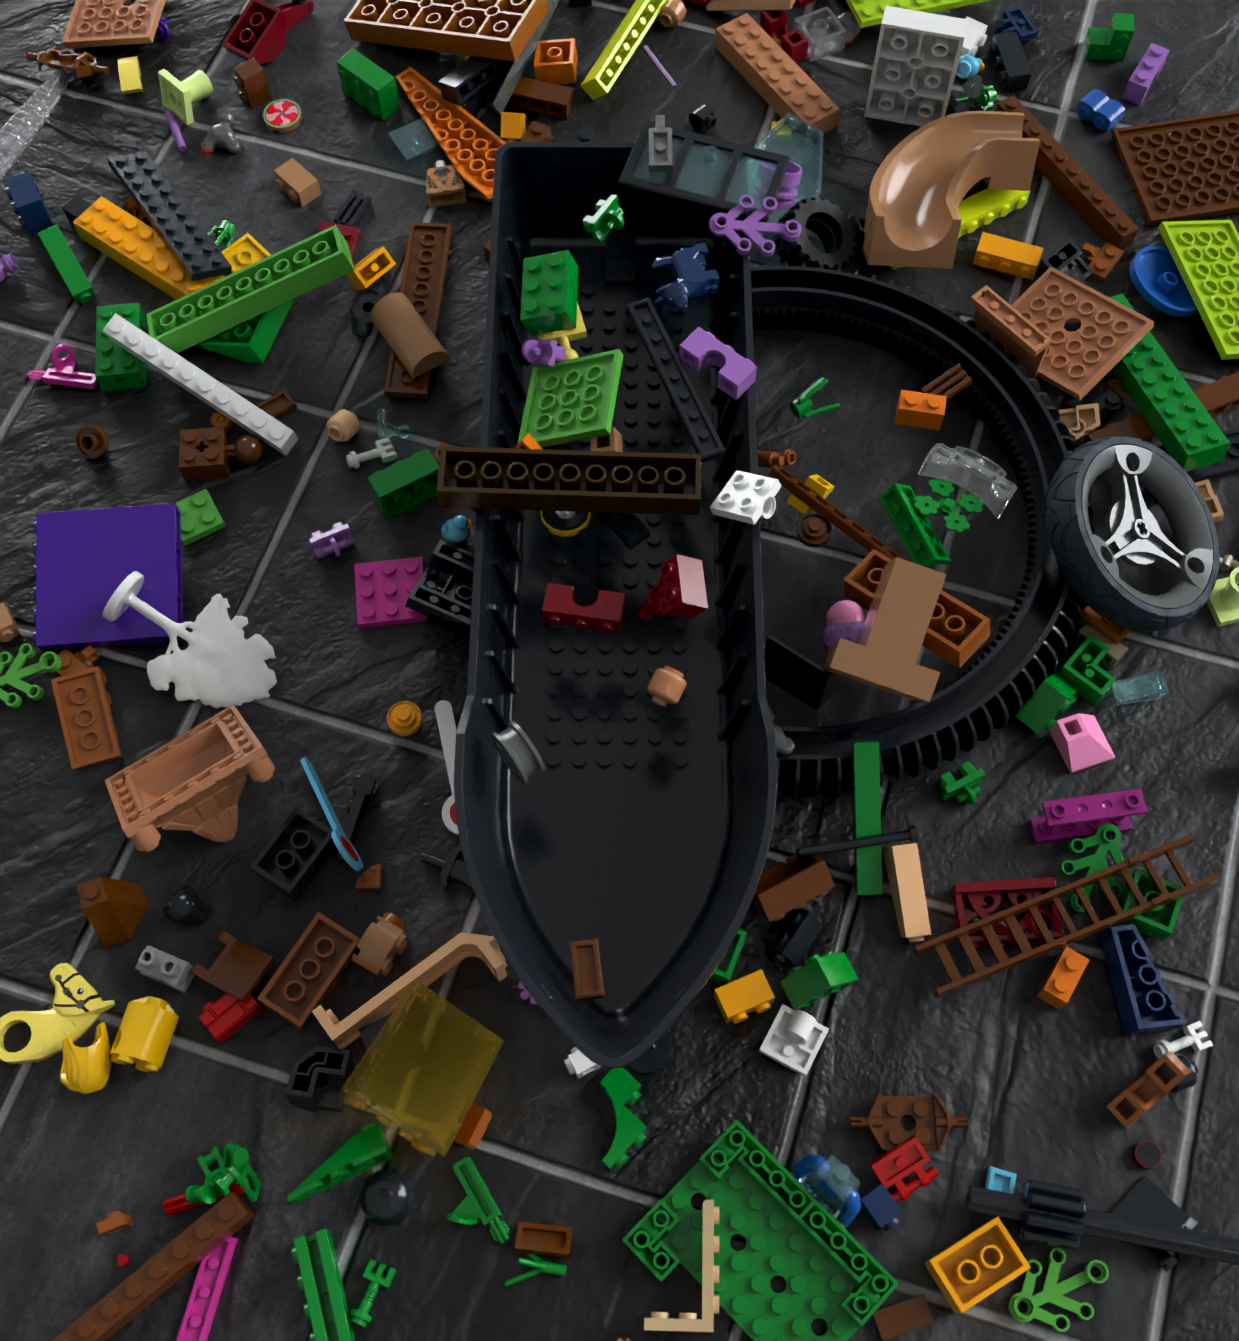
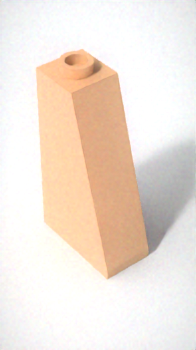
M917 843L884 847L882 852L900 936L909 938V942L923 941L924 935H931Z

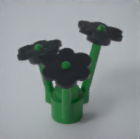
M980 75L975 77L969 76L968 82H965L963 85V90L966 92L967 97L957 99L955 93L951 91L946 113L955 114L958 103L975 99L979 104L976 106L971 105L969 111H986L988 108L993 107V102L997 98L996 90L993 88V85L984 86Z

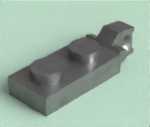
M655 115V128L649 129V172H673L672 128H665V115Z

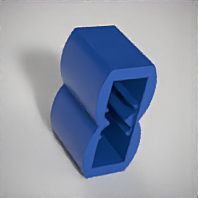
M1093 89L1082 98L1076 110V113L1082 119L1092 122L1097 129L1103 132H1108L1120 122L1125 112V108L1121 103L1109 99L1104 92L1098 89Z

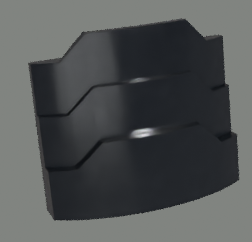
M440 539L432 553L425 573L420 582H416L405 607L426 616L431 613L449 622L453 620L470 628L474 554Z

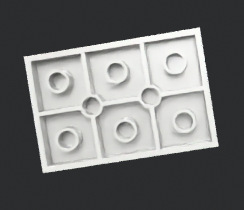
M885 6L864 116L921 127L944 117L968 20Z

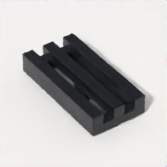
M353 190L333 218L334 223L355 227L371 204V197H364L362 193L358 195L357 191Z

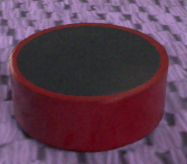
M1144 1140L1134 1146L1132 1157L1139 1167L1152 1169L1160 1164L1162 1152L1156 1143Z

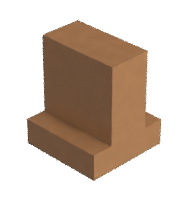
M898 557L887 563L883 568L858 643L843 638L833 640L823 668L829 672L916 702H930L940 672L915 663L947 574Z

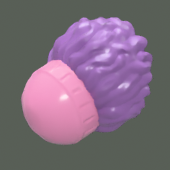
M843 600L836 602L830 607L826 616L827 627L823 630L826 653H828L831 642L838 638L858 643L866 619L863 609L856 602Z

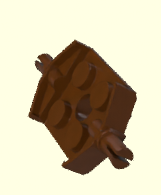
M54 46L38 54L26 53L28 61L38 63L39 71H41V66L46 64L50 68L61 67L66 68L67 71H76L77 78L97 73L109 74V68L99 66L96 62V56L89 53L81 54L71 50H61Z
M878 1094L868 1115H865V1117H849V1122H851L849 1124L850 1128H865L868 1130L880 1151H889L912 1135L918 1138L925 1151H940L952 1128L969 1127L968 1117H952L949 1115L937 1094L933 1096H881V1094ZM907 1116L913 1120L914 1128L912 1131H906L901 1127L900 1120L902 1117Z

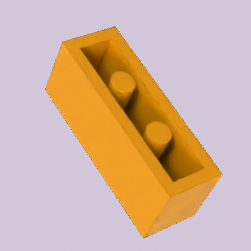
M982 232L973 264L1033 280L1043 248Z

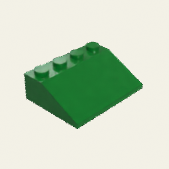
M294 299L270 311H266L251 320L236 325L232 329L199 343V346L245 363H263Z

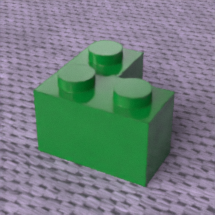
M1114 13L1109 28L1089 27L1084 40L1085 59L1124 61L1135 31L1134 14Z
M1089 635L1065 663L1059 674L1079 689L1076 694L1095 707L1116 679L1098 666L1110 648L1092 635Z
M1056 672L1041 683L1036 690L1034 698L1032 700L1029 698L1022 711L1016 717L1037 734H1040L1043 730L1048 732L1057 721L1054 717L1059 712L1063 714L1076 702L1078 698L1075 695L1079 689Z
M831 951L821 957L819 954L808 958L805 960V966L802 968L799 966L787 972L788 977L780 983L793 1009L797 1010L809 1007L828 994L840 992L859 979L845 953L834 954Z

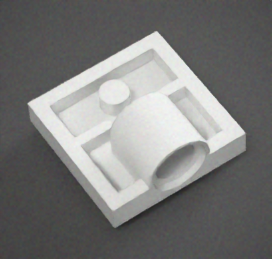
M737 470L710 506L713 515L755 525L760 517L768 519L773 515L776 508L774 497L782 486L778 479Z
M782 1004L759 1052L806 1077L829 1028L817 1023L816 1019L810 1014L801 1010H793Z

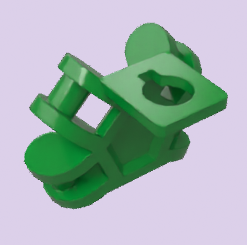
M231 1142L224 1147L223 1154L219 1147L215 1146L212 1148V1152L205 1157L203 1155L197 1157L206 1179L202 1186L191 1185L187 1188L185 1197L190 1204L214 1203L220 1195L226 1197L230 1193L228 1187L233 1183L241 1185L252 1203L257 1201L261 1181L248 1163L249 1154L245 1148ZM218 1162L220 1167L212 1172L210 1165ZM247 1176L252 1180L253 1190L250 1188Z

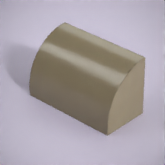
M1087 622L1080 629L1073 640L1080 647L1089 635H1092L1110 648L1101 661L1110 670L1128 651L1126 646L1122 643L1117 645L1090 622Z

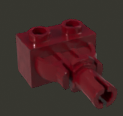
M676 554L661 565V577L657 586L652 588V592L648 594V600L637 606L638 617L641 620H648L654 614L662 617L670 614L692 619L708 609L702 560Z

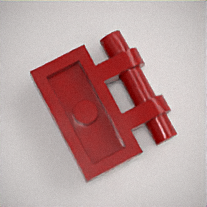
M912 1135L869 1163L879 1182L883 1183L886 1189L894 1184L896 1190L891 1192L890 1195L896 1203L901 1199L905 1201L910 1198V1194L921 1186L927 1187L931 1184V1180L939 1175L934 1166L924 1171L922 1166L929 1162L930 1158L915 1135ZM914 1171L916 1177L904 1184L901 1179Z

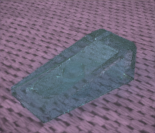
M1162 671L1150 672L1115 681L1112 685L1117 705L1160 699L1168 692Z

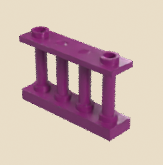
M1141 789L1044 801L1041 804L1045 817L1031 818L1028 822L1035 845L1091 837L1096 835L1097 829L1103 824L1116 826L1120 833L1130 832L1133 828L1129 816L1146 814L1147 808Z

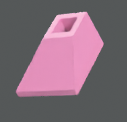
M1078 713L1057 720L1050 730L1070 774L1115 759V755L1094 715Z

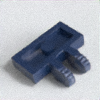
M1021 6L1004 10L1002 16L1004 20L999 21L994 26L996 32L1008 33L1017 31L1020 42L1037 38L1038 30Z

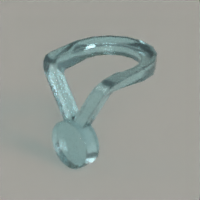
M384 408L377 409L376 423L380 439L395 435L400 438H406L411 434L409 426L401 425L396 427L386 422ZM381 417L384 426L393 431L386 434L383 433Z

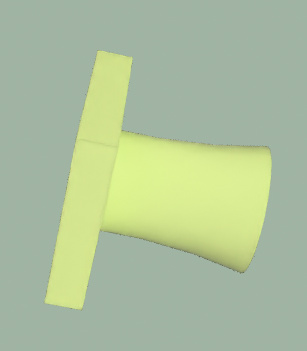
M165 69L159 71L158 76L163 106L171 110L186 125L193 123L191 103L213 95V87L209 78L203 71L197 70L180 82Z
M1239 567L1231 572L1230 577L1216 580L1215 587L1206 601L1218 627L1239 622Z

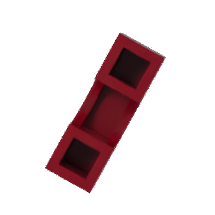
M762 10L760 27L771 38L776 37L780 40L783 51L795 63L806 59L809 40L799 28L791 32L789 31L787 14L783 10Z
M547 583L542 607L543 622L552 626H573L579 630L595 629L606 634L620 633L625 609V593L599 590L596 602L590 606L583 607L574 602L573 586Z

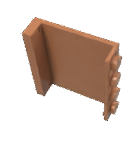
M986 285L971 296L969 302L976 308L973 318L976 324L975 330L978 332L981 330L988 331L990 334L989 341L992 343L1000 341L1004 346L1003 353H1013L1017 358L1016 366L1024 365L1029 371L1028 379H1036L1051 339Z

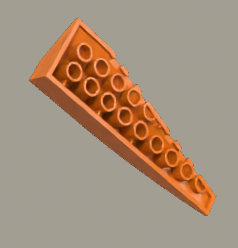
M412 67L395 76L397 82L462 179L487 199L493 198L495 154L498 148L506 144V142L460 105L443 100L441 90Z

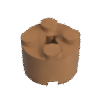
M378 916L376 918L377 924L372 922L360 939L357 947L361 950L359 955L353 954L352 961L377 976H387L394 965L392 962L393 957L396 953L400 955L403 952L408 941H406L407 936L404 930Z

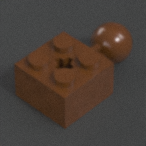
M225 427L180 430L179 469L185 482L230 478V457H237L243 463L252 464L257 462L263 453L261 442L254 436H243L235 444L230 445V439Z

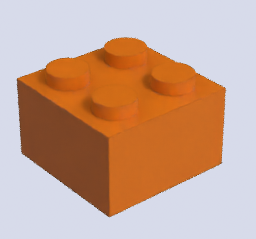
M575 38L539 41L536 46L534 60L536 80L553 84L576 83L578 55Z

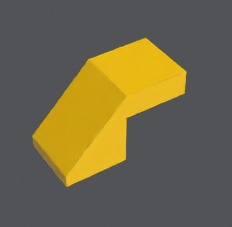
M817 474L809 476L804 483L824 499L835 487ZM793 494L787 500L790 505L805 515L814 512L811 507Z

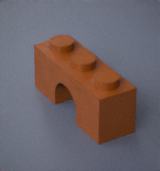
M1172 1051L1164 1054L1145 1071L1146 1073L1139 1080L1125 1089L1107 1106L1125 1128L1134 1124L1191 1073Z

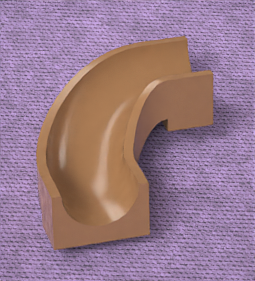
M966 111L950 114L920 127L902 140L881 163L871 182L863 244L868 265L952 269L962 221L957 208L969 189L979 180L984 179L988 189L1030 190L1040 141L1036 138H1022L1025 115L1017 112Z

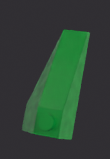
M372 1123L362 1127L359 1130V1134L353 1136L287 1196L288 1202L293 1205L394 1159L381 1125L375 1126Z

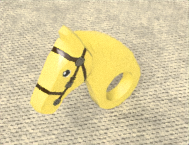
M68 963L56 965L49 974L51 982L55 987L53 1008L51 1010L11 1011L0 1018V1059L9 1064H24L41 1061L62 1051L63 1039L72 1036L74 1043L85 1034L101 1013L115 1006V1001H103L96 990ZM27 1023L31 1029L29 1043L20 1051L8 1052L4 1048L3 1043L6 1031L14 1024Z

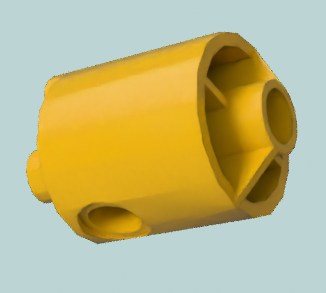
M151 996L129 1001L110 1051V1055H112L110 1061L122 1065L134 1063L137 1070L148 1073L150 1071L158 1072V1069L162 1067L179 1019V1016L175 1014L167 1001Z

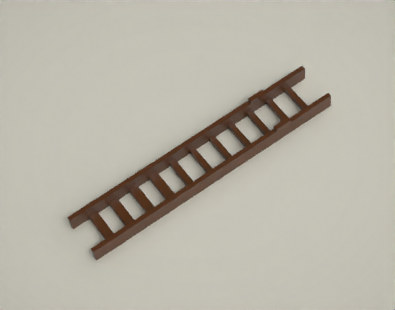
M1190 834L915 946L913 952L917 956L935 949L951 982L935 990L934 995L936 998H939L1212 886L1219 880V876L1215 874L1196 883H1191L1173 852L1193 842L1195 836ZM1166 855L1184 886L1171 893L1168 892L1151 860ZM1141 864L1144 865L1160 893L1159 897L1147 903L1128 871ZM1119 873L1138 904L1137 907L1125 912L1122 911L1105 880ZM1098 883L1115 916L1100 921L1082 888ZM1072 892H1075L1092 923L1091 926L1078 931L1059 899ZM1052 901L1069 932V935L1056 940L1053 939L1037 909L1038 906ZM1025 911H1029L1045 942L1044 945L1035 949L1031 948L1015 918L1016 915ZM1003 920L1021 952L1020 955L1010 959L1006 955L992 925ZM979 930L982 931L998 963L986 969L969 937V934ZM957 939L974 971V974L961 978L945 944Z

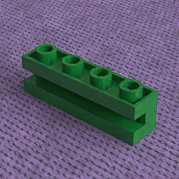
M325 1228L316 1231V1234L295 1238V1247H292L291 1250L295 1264L299 1263L301 1275L297 1277L300 1291L306 1294L307 1303L304 1304L305 1316L307 1321L311 1320L313 1332L310 1333V1340L355 1341L331 1231Z

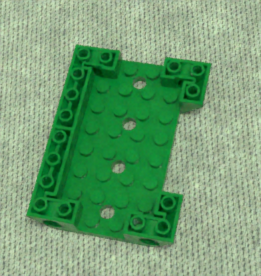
M737 1119L699 1158V1161L663 1199H660L622 1239L660 1282L681 1264L702 1287L703 1209H694L691 1205V1198L696 1194H701L706 1200H714V1207H719V1224H714V1236H719V1254H714V1266H719V1284H714V1296H719V1306L752 1341H847L859 1327L866 1323L899 1285L880 1263ZM741 1235L745 1239L746 1245L743 1250L735 1251L730 1245L732 1236ZM774 1276H780L785 1281L786 1287L782 1293H775L770 1287V1281ZM816 1318L822 1319L826 1324V1332L822 1336L815 1335L811 1330V1323Z

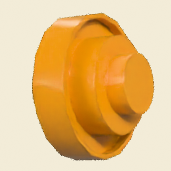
M408 701L394 704L387 714L389 728L399 736H410L416 733L423 722L419 707Z

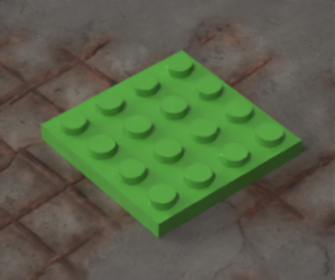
M620 349L556 362L555 366L543 365L533 367L518 443L527 433L541 447L609 435L623 361V354Z

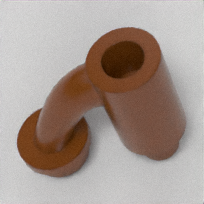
M785 449L782 453L757 451L758 467L776 468L778 465H793L796 461V454L790 449Z

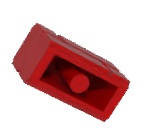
M223 992L224 996L218 1001H211L203 1007V1013L198 1017L221 1044L263 1010L251 993L243 1002Z

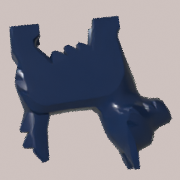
M705 243L696 244L691 248H681L672 256L656 258V261L651 265L652 269H671L676 281L656 290V293L661 296L654 302L655 305L666 304L682 311L688 306V298L707 293H717V284H719L717 271H705L706 262L704 255H708L709 252Z

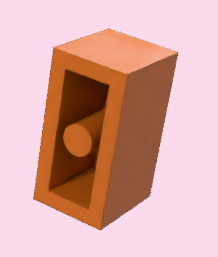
M901 390L894 424L940 430L945 414L947 396Z
M1066 946L1058 954L1036 997L1060 1010L1068 1003L1089 959Z

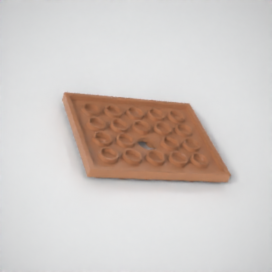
M76 0L61 43L64 48L153 43L166 0H136L130 6H124V4H128L131 0Z
M1050 267L1011 305L1051 339L1037 376L1078 400H1081L1154 327L1153 320L1053 267ZM1078 321L1081 324V327L1073 332L1064 329L1066 323L1071 324Z

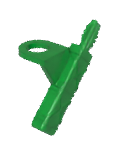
M464 1157L453 1165V1170L467 1196L453 1213L446 1215V1219L456 1223L473 1225L477 1224L480 1218L484 1225L490 1224L489 1233H492L493 1240H496V1242L499 1240L500 1244H504L505 1241L509 1240V1228H506L505 1221L499 1220L498 1217L502 1215L500 1209L477 1171L473 1160L470 1157Z

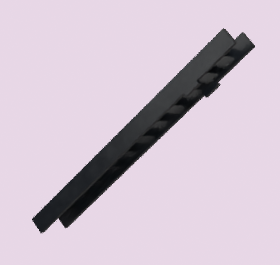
M547 0L549 10L516 62L495 59L498 76L470 97L465 107L468 113L476 118L482 108L492 107L496 114L501 116V112L504 111L560 0ZM511 64L509 68L502 69L503 66ZM503 79L502 82L495 83L496 80ZM496 93L494 97L487 98L488 94Z

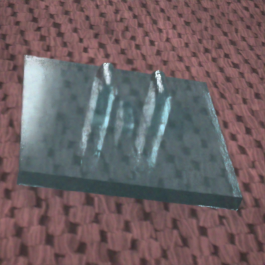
M422 118L388 133L407 161L440 147V144Z

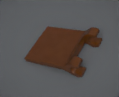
M221 930L215 939L222 942L220 945L224 947V950L209 970L196 963L190 970V973L196 975L198 981L210 984L244 1002L275 958Z

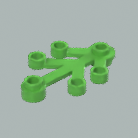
M29 643L22 644L16 658L11 653L3 651L0 653V674L4 667L10 666L5 675L0 677V687L9 684L27 693V696L31 699L40 700L44 695V690L38 685H30L21 679L43 671H58L62 665L61 658L54 652H45L40 657L38 663L21 669L26 659H31L35 656V647ZM0 689V699L5 701L6 705L11 708H18L22 704L21 696L13 692L7 693ZM16 697L15 702L11 704L12 699Z
M1053 1248L1047 1254L1050 1263L1042 1291L1033 1295L1036 1277L1041 1274L1042 1265L1035 1259L1028 1260L1029 1264L1034 1263L1036 1265L1037 1272L1032 1274L1029 1269L1025 1271L1021 1292L1014 1294L1010 1298L1008 1308L1011 1316L1019 1322H1029L1034 1318L1051 1325L1056 1332H1066L1070 1327V1321L1067 1316L1063 1314L1054 1315L1039 1308V1306L1049 1302L1075 1313L1080 1320L1092 1319L1094 1308L1091 1304L1087 1302L1080 1303L1063 1295L1088 1282L1093 1284L1104 1283L1109 1277V1269L1104 1262L1092 1260L1086 1263L1084 1271L1057 1283L1061 1265L1066 1261V1254L1060 1248ZM1055 1251L1061 1255L1060 1262L1054 1261L1052 1257ZM1092 1267L1097 1268L1099 1271L1097 1278L1091 1275L1090 1270ZM1019 1302L1025 1303L1027 1307L1025 1313H1021L1018 1310ZM1082 1306H1086L1089 1310L1087 1317H1084L1080 1312ZM1059 1317L1064 1320L1065 1325L1063 1329L1058 1328L1056 1325V1320Z

